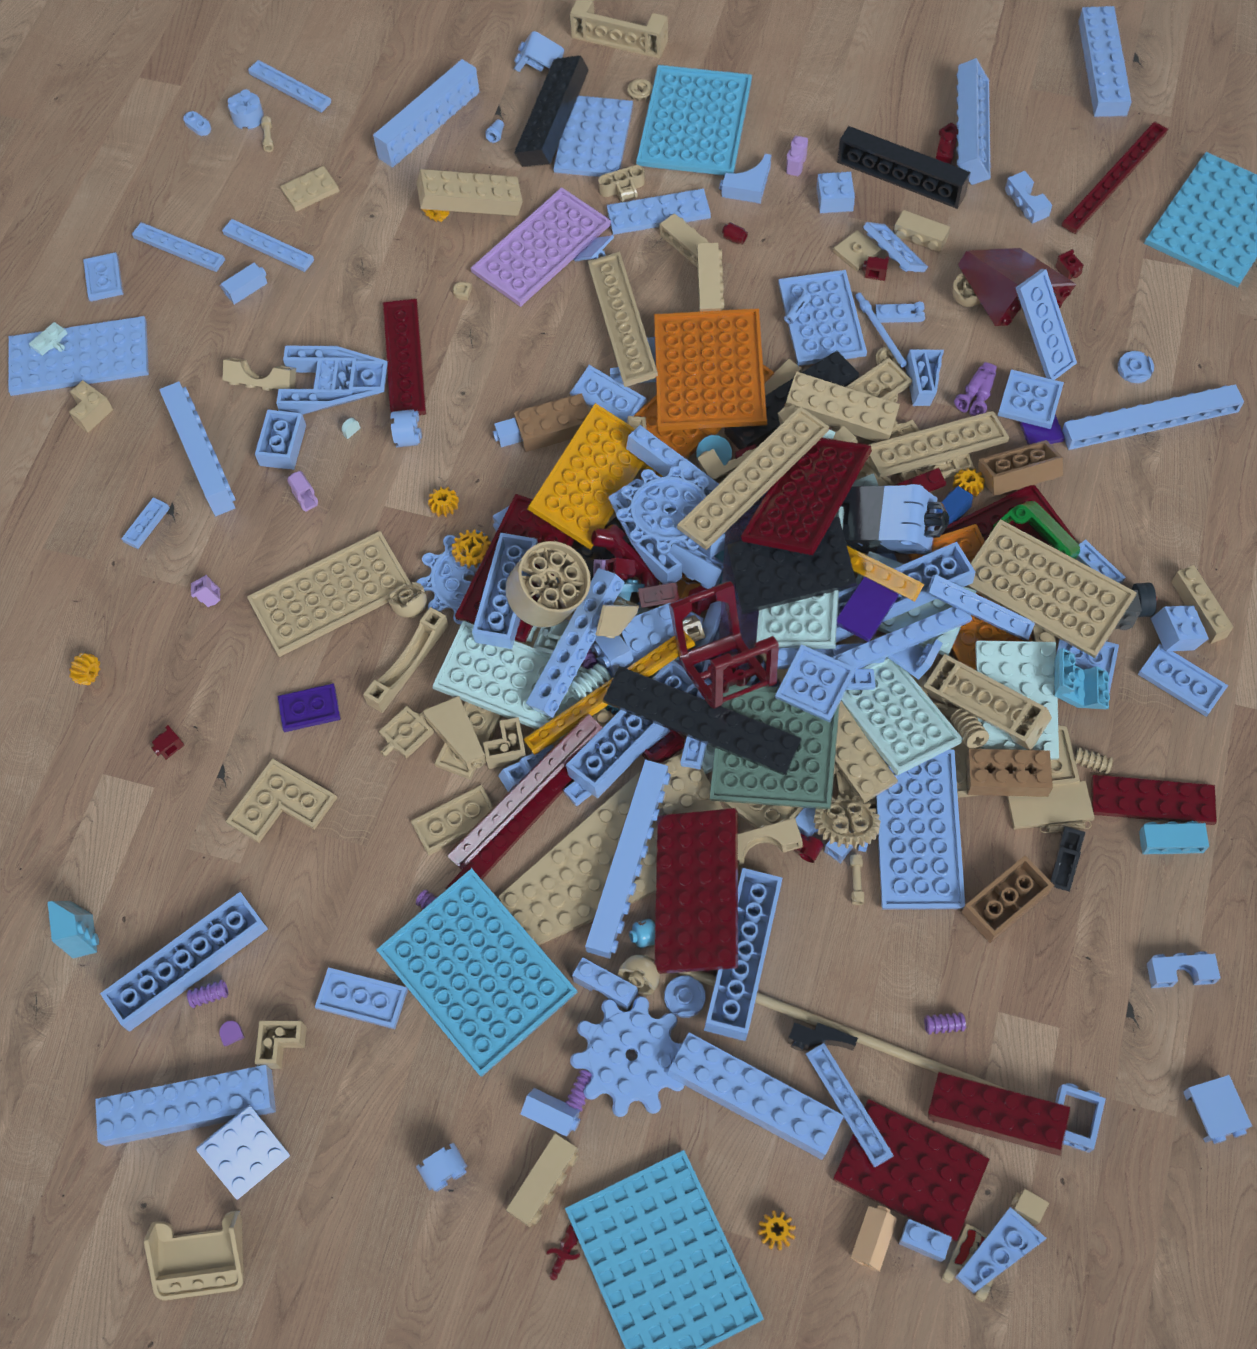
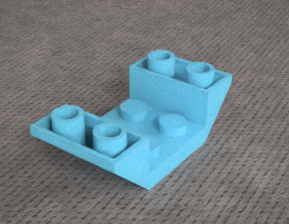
M1064 648L1059 649L1054 661V696L1077 708L1109 709L1108 672L1097 666L1083 670L1075 665L1076 660L1073 653Z

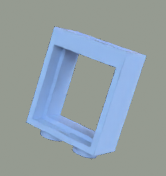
M1071 1083L1062 1084L1058 1088L1055 1103L1063 1105L1067 1094L1096 1104L1089 1137L1066 1131L1064 1145L1090 1153L1095 1147L1106 1098L1100 1097V1094L1095 1091L1087 1090L1085 1092L1079 1090L1077 1085Z

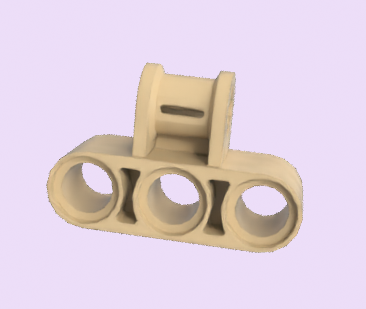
M634 165L600 176V195L603 197L618 195L620 202L630 198H637L636 189L642 187L645 183L644 168L640 165Z

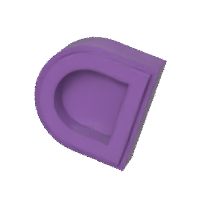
M227 1021L220 1028V1037L225 1047L245 1038L241 1026L235 1021Z

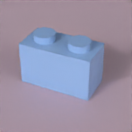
M908 1219L898 1244L942 1262L946 1257L952 1237Z

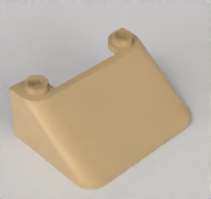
M240 1210L231 1211L224 1216L222 1221L223 1229L174 1236L171 1224L164 1221L152 1222L144 1238V1246L153 1292L158 1299L172 1300L238 1290L242 1286L244 1275Z

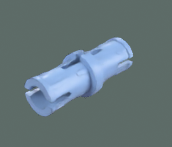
M801 293L797 301L792 303L791 309L784 316L785 322L792 324L798 315L803 313L804 307L811 300L808 293Z

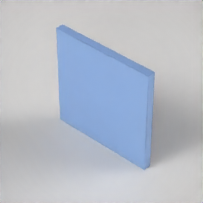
M614 236L595 238L573 260L599 258L598 254L601 257L605 256L602 249Z

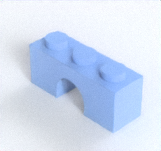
M1023 171L1007 179L1005 191L1014 200L1015 205L1021 209L1024 216L1033 224L1049 217L1052 204L1044 194L1038 196L1029 195L1031 194L1034 181L1026 171Z
M803 808L795 818L799 832L806 837L818 832V829L814 828L815 823L813 822L817 808ZM829 839L824 852L841 864L853 849V846L849 845L848 849H846L845 844H841L840 847H837V842L830 844Z
M1206 951L1197 952L1194 955L1177 953L1172 957L1158 954L1154 955L1147 963L1151 988L1173 987L1178 982L1177 970L1187 971L1192 977L1193 985L1215 984L1220 979L1216 955L1208 954Z
M583 957L572 974L575 983L591 992L596 990L602 993L608 999L614 1000L617 1006L626 1011L630 1009L638 994V989L635 985Z

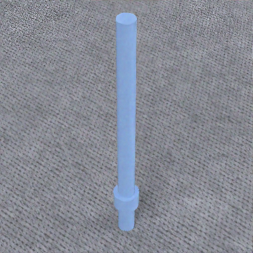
M857 293L855 297L860 303L861 310L867 314L899 365L905 367L907 362L876 317L868 300H865L861 293Z

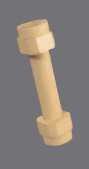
M264 116L261 119L265 138L263 140V147L266 152H271L274 148L270 132L272 122L270 117Z
M858 854L850 856V867L853 872V892L851 893L853 905L864 904V892L861 890L863 859L862 855Z

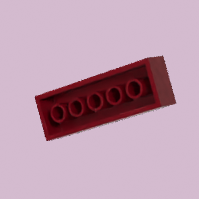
M938 1072L928 1116L929 1120L1061 1156L1070 1116V1107Z

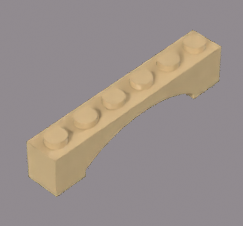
M432 607L428 609L421 618L413 638L398 660L378 680H374L363 694L369 706L381 713L385 711L448 628L446 615Z

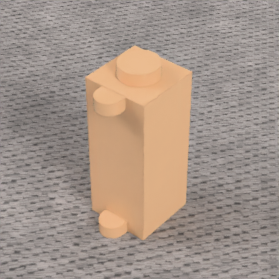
M880 1205L877 1208L868 1206L851 1255V1259L873 1271L881 1270L897 1222V1218L890 1214L891 1210Z

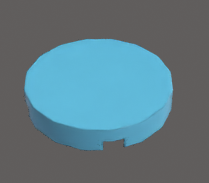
M710 435L699 442L696 449L697 460L703 452L712 449L715 450L723 465H726L731 460L732 449L725 438L718 435Z

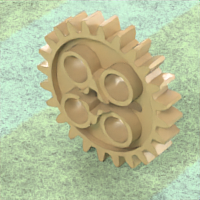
M838 795L837 799L832 797L831 809L815 810L814 828L818 829V835L823 834V840L829 838L830 844L837 842V847L845 844L846 849H848L849 845L856 849L857 844L864 847L865 842L871 844V840L876 839L881 822L879 814H875L876 809H870V803L864 805L862 800L856 801V797L849 799V796L846 795L845 799H842Z

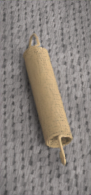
M1082 820L1047 824V832L1043 833L1062 832L1063 826L1077 830L1089 828H1085V823Z

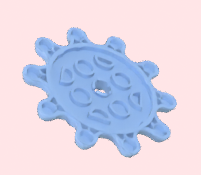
M680 466L671 467L666 477H659L653 470L646 469L641 473L644 481L641 487L636 488L629 485L622 487L621 494L631 502V505L627 508L619 509L616 516L620 522H632L636 525V528L630 533L632 542L638 544L645 539H653L657 542L656 547L660 554H667L671 549V545L678 542L685 544L691 551L696 550L700 545L678 530L677 524L707 496L704 490L710 483L708 477L699 476L693 481L686 480L683 477V468ZM673 508L675 511L668 514L669 512L666 509Z
M447 535L443 539L444 553L440 555L426 553L423 555L422 561L431 568V574L418 579L416 583H420L425 591H432L435 594L434 599L428 604V609L432 607L439 612L447 608L453 609V620L456 624L461 625L463 621L456 619L455 614L471 584V581H466L465 577L467 575L475 576L480 563L477 568L471 565L470 569H468L467 564L462 567L460 561L456 563L452 555L451 546L455 543L454 538L456 537Z
M644 996L637 997L634 1000L632 1009L629 1011L620 1010L614 1000L606 999L601 1006L604 1013V1019L601 1023L593 1024L583 1020L578 1024L577 1031L587 1040L588 1047L583 1052L574 1053L570 1058V1063L574 1068L587 1069L592 1074L590 1082L583 1091L585 1097L593 1100L601 1094H609L613 1099L612 1111L615 1116H625L629 1105L633 1101L642 1102L647 1112L655 1114L661 1109V1102L658 1097L661 1089L667 1087L673 1091H681L685 1086L668 1076V1071L683 1044L674 1042L670 1037L671 1030L677 1024V1017L673 1013H666L659 1019L652 1018L648 1012L649 1001ZM635 1050L637 1053L636 1060H628L625 1056L626 1051Z

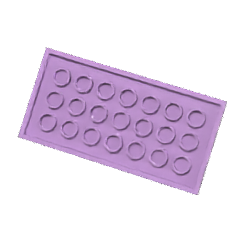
M560 188L473 265L471 272L521 307L595 238L602 234L611 225V220L565 189Z

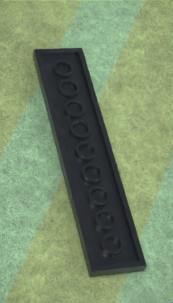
M621 666L618 667L603 698V702L784 776L787 775L802 741L800 737L722 706L713 709L704 699Z

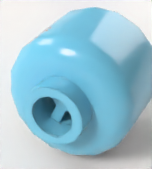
M652 919L635 922L632 925V930L629 931L631 942L635 943L639 948L655 945V922Z

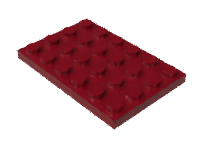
M868 1099L864 1108L891 1150L893 1157L874 1168L853 1133L833 1181L910 1220L952 1237V1241L956 1242L990 1158Z

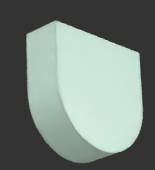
M354 418L347 419L342 425L343 436L347 439L360 429L359 422Z

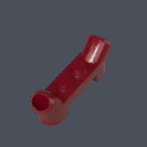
M610 525L607 529L596 528L593 531L591 542L594 546L606 547L616 558L635 560V576L641 581V584H644V587L660 585L659 580L654 576L641 556L623 540L626 534L618 526Z

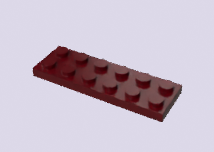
M1093 775L1091 777L1092 809L1094 815L1182 823L1197 821L1206 825H1215L1217 823L1215 785Z

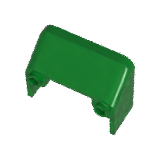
M1028 501L1017 505L1001 518V520L1008 524L1012 520L1018 524L1028 522L1053 548L1074 559L1080 554L1079 544L1035 501ZM997 521V522L993 525L991 532L993 531V529L995 528V526L997 525V523H998L999 521Z

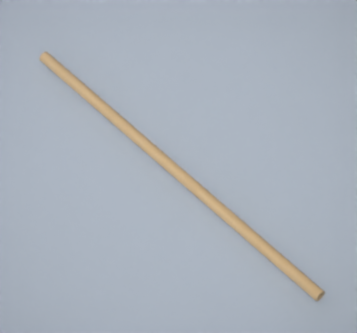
M704 971L679 972L713 987L715 986L717 976ZM757 992L755 1003L814 1026L817 1025V1022L857 1037V1042L937 1074L941 1072L1009 1090Z

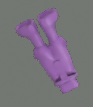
M984 362L978 368L969 384L965 386L966 394L956 396L954 404L961 412L966 413L968 411L971 400L975 395L977 398L970 408V415L976 416L987 411V405L984 401L990 397V391L996 376L997 367L995 365Z

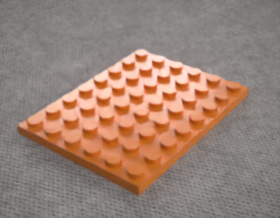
M759 308L654 314L656 369L658 372V376H656L658 431L767 425Z

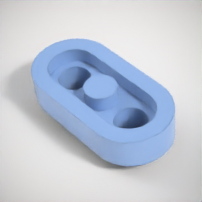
M190 111L184 115L183 119L186 126L197 135L205 136L211 132L209 121L197 112Z

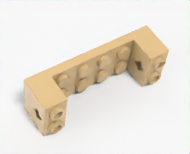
M576 0L570 12L571 33L574 39L659 59L668 42V16L652 13L647 26L594 14L593 0Z
M794 404L784 407L778 413L780 425L797 410ZM714 449L705 451L698 457L701 471L720 484L755 449L746 451L741 457L730 460L726 465L722 464Z
M946 654L943 655L923 686L930 697L945 705L948 702L1009 734L1013 742L1028 750L1033 749L1052 719L1045 706Z

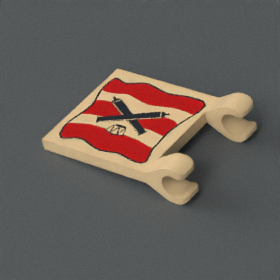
M966 1223L942 1276L944 1282L950 1283L953 1280L956 1270L961 1271L988 1234ZM994 1279L977 1291L975 1296L977 1300L983 1302L987 1298Z

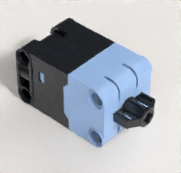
M916 484L852 486L841 505L844 509L843 533L846 545L863 554H868L870 551L875 554L927 555L932 552L933 538H939L948 527L949 515L943 503L937 502L938 498L924 489L923 486ZM936 509H942L943 512L936 513ZM935 526H941L938 531H934Z

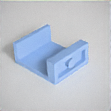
M1230 1075L1189 1087L1183 1092L1186 1100L1193 1099L1208 1134V1136L1203 1138L1205 1143L1213 1141L1214 1144L1226 1141L1225 1136L1232 1134L1234 1138L1247 1134L1246 1130L1252 1127Z

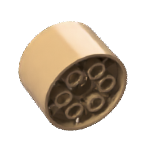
M554 541L536 544L524 554L510 572L506 581L507 601L513 612L530 625L537 627L558 625L567 619L588 595L591 582L588 566L582 556L566 544ZM534 564H538L540 569H537ZM522 571L532 576H522ZM566 590L570 596L565 595L564 591ZM535 594H537L536 597H539L537 602L532 598ZM557 600H559L563 609L558 608Z

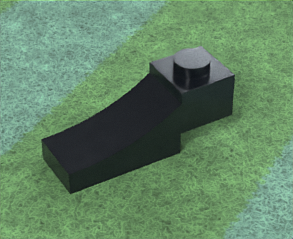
M1063 826L1050 879L1055 885L1054 888L1070 892L1086 832Z
M794 1022L788 1043L791 1044L793 1049L803 1051V1049L808 1051L809 1047L823 1043L854 1051L858 1038L818 1022L815 1030Z

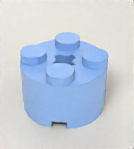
M245 89L228 99L229 111L236 127L253 129L261 124L264 113L260 99L256 94Z
M404 410L391 412V419L394 418L391 430L394 444L397 443L396 448L420 444L422 431L421 428H418V411Z
M455 1143L449 1144L451 1149L445 1150V1148H442L423 1160V1167L420 1164L416 1166L429 1190L433 1189L434 1192H438L448 1185L446 1181L450 1178L456 1180L467 1173L465 1170L467 1164Z

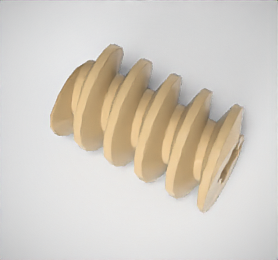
M959 709L952 714L950 724L963 738L962 741L968 748H980L987 743L989 734L977 717L963 709Z

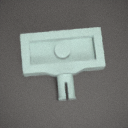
M53 322L32 340L29 345L42 356L53 348L62 352L65 346L59 342L68 333L64 328Z

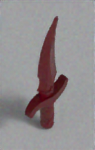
M571 1223L566 1230L565 1238L560 1241V1248H551L546 1252L547 1255L554 1253L558 1256L552 1268L553 1272L549 1274V1278L552 1281L557 1280L558 1274H560L566 1260L574 1261L580 1257L579 1253L570 1255L571 1249L578 1242Z

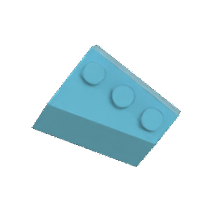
M72 901L48 902L52 942L73 959L97 953L99 938L97 933H95L93 914Z

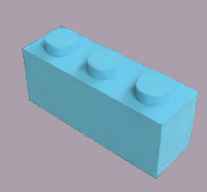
M1174 821L1165 824L1148 822L1139 831L1142 855L1204 853L1209 847L1206 824L1198 823L1197 821H1189L1185 824H1178Z

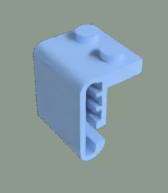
M533 31L525 42H521L518 48L520 53L516 55L514 60L516 62L514 69L520 72L526 63L539 71H542L544 66L550 69L553 60L562 58L565 50L545 36Z

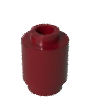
M730 222L728 225L725 224L722 229L723 238L733 243L743 245L747 239L748 232L745 231V228Z

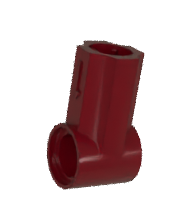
M800 833L803 847L793 851L797 852L805 861L814 863L824 844L815 837H806Z

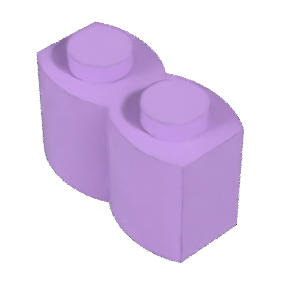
M795 136L792 139L791 149L787 154V174L795 176L801 174L803 163L807 158L808 138Z
M298 471L288 477V484L304 511H308L316 507L318 499L303 472Z

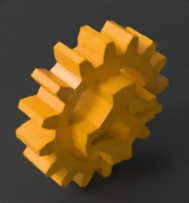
M476 529L472 533L466 530L465 535L459 533L460 538H454L455 543L451 545L452 555L456 563L460 561L462 567L467 564L468 569H470L471 565L477 568L478 564H481L491 541H489L488 536L483 535L482 531L477 534Z

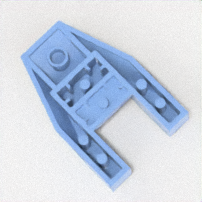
M285 346L283 357L285 366L296 368V373H316L314 389H279L276 404L279 411L302 413L304 415L383 393L388 362L338 346Z
M637 478L628 485L638 488L644 484V481ZM621 489L609 496V501L615 513L619 509L627 508L631 505V502L622 496ZM673 508L666 509L669 512L668 514L675 511ZM620 522L631 544L662 584L677 582L682 578V563L671 553L660 554L656 547L657 542L653 539H645L638 544L633 543L630 539V533L636 528V525L632 522ZM725 534L719 537L707 550L701 546L698 548L711 559L724 550Z

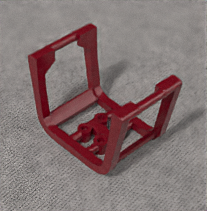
M731 581L669 603L681 664L711 708L720 707L726 701L777 683L778 641L774 636L756 642L754 648L748 649L740 633L735 590ZM715 595L717 601L725 602L731 635L687 651L682 620L692 611V603ZM735 648L739 652V654L734 656L728 653L712 659L708 669L701 673H698L693 666ZM766 654V671L755 658L756 655ZM746 663L750 667L748 670H738V666ZM756 675L761 681L758 684L723 697V693H727L729 687L733 685H746L747 678ZM709 678L712 684L707 685L704 680Z

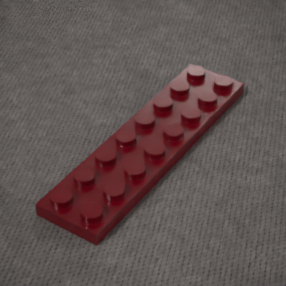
M417 298L383 302L390 414L395 411L414 410L418 411L419 415H427Z

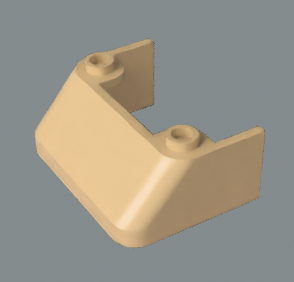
M565 590V595L570 596L569 593ZM618 596L613 605H603L595 635L608 638L619 636L638 613L639 605ZM557 600L558 608L563 609L559 600ZM575 610L570 614V616L566 620H571Z

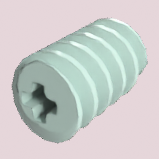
M596 664L593 669L589 668L587 673H581V677H575L569 689L575 699L580 701L579 697H586V693L590 694L593 692L592 689L596 690L599 688L598 685L602 686L611 677L603 665Z

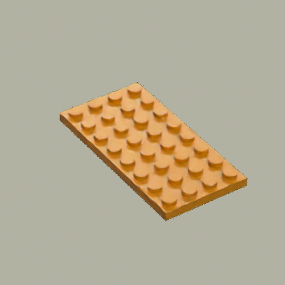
M595 403L534 497L528 510L591 550L594 546L591 542L593 531L596 528L604 529L614 513L609 496L631 483L644 463L626 449L628 435L635 428Z

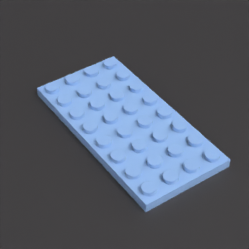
M145 316L64 328L68 334L59 343L64 345L65 349L60 352L53 348L48 350L43 356L29 345L42 332L9 336V393L11 396L77 386L82 380L87 384L149 375L147 322Z
M949 749L898 776L889 767L897 778L898 783L876 796V811L879 814V820H881L878 834L882 910L963 909L965 906L954 749Z

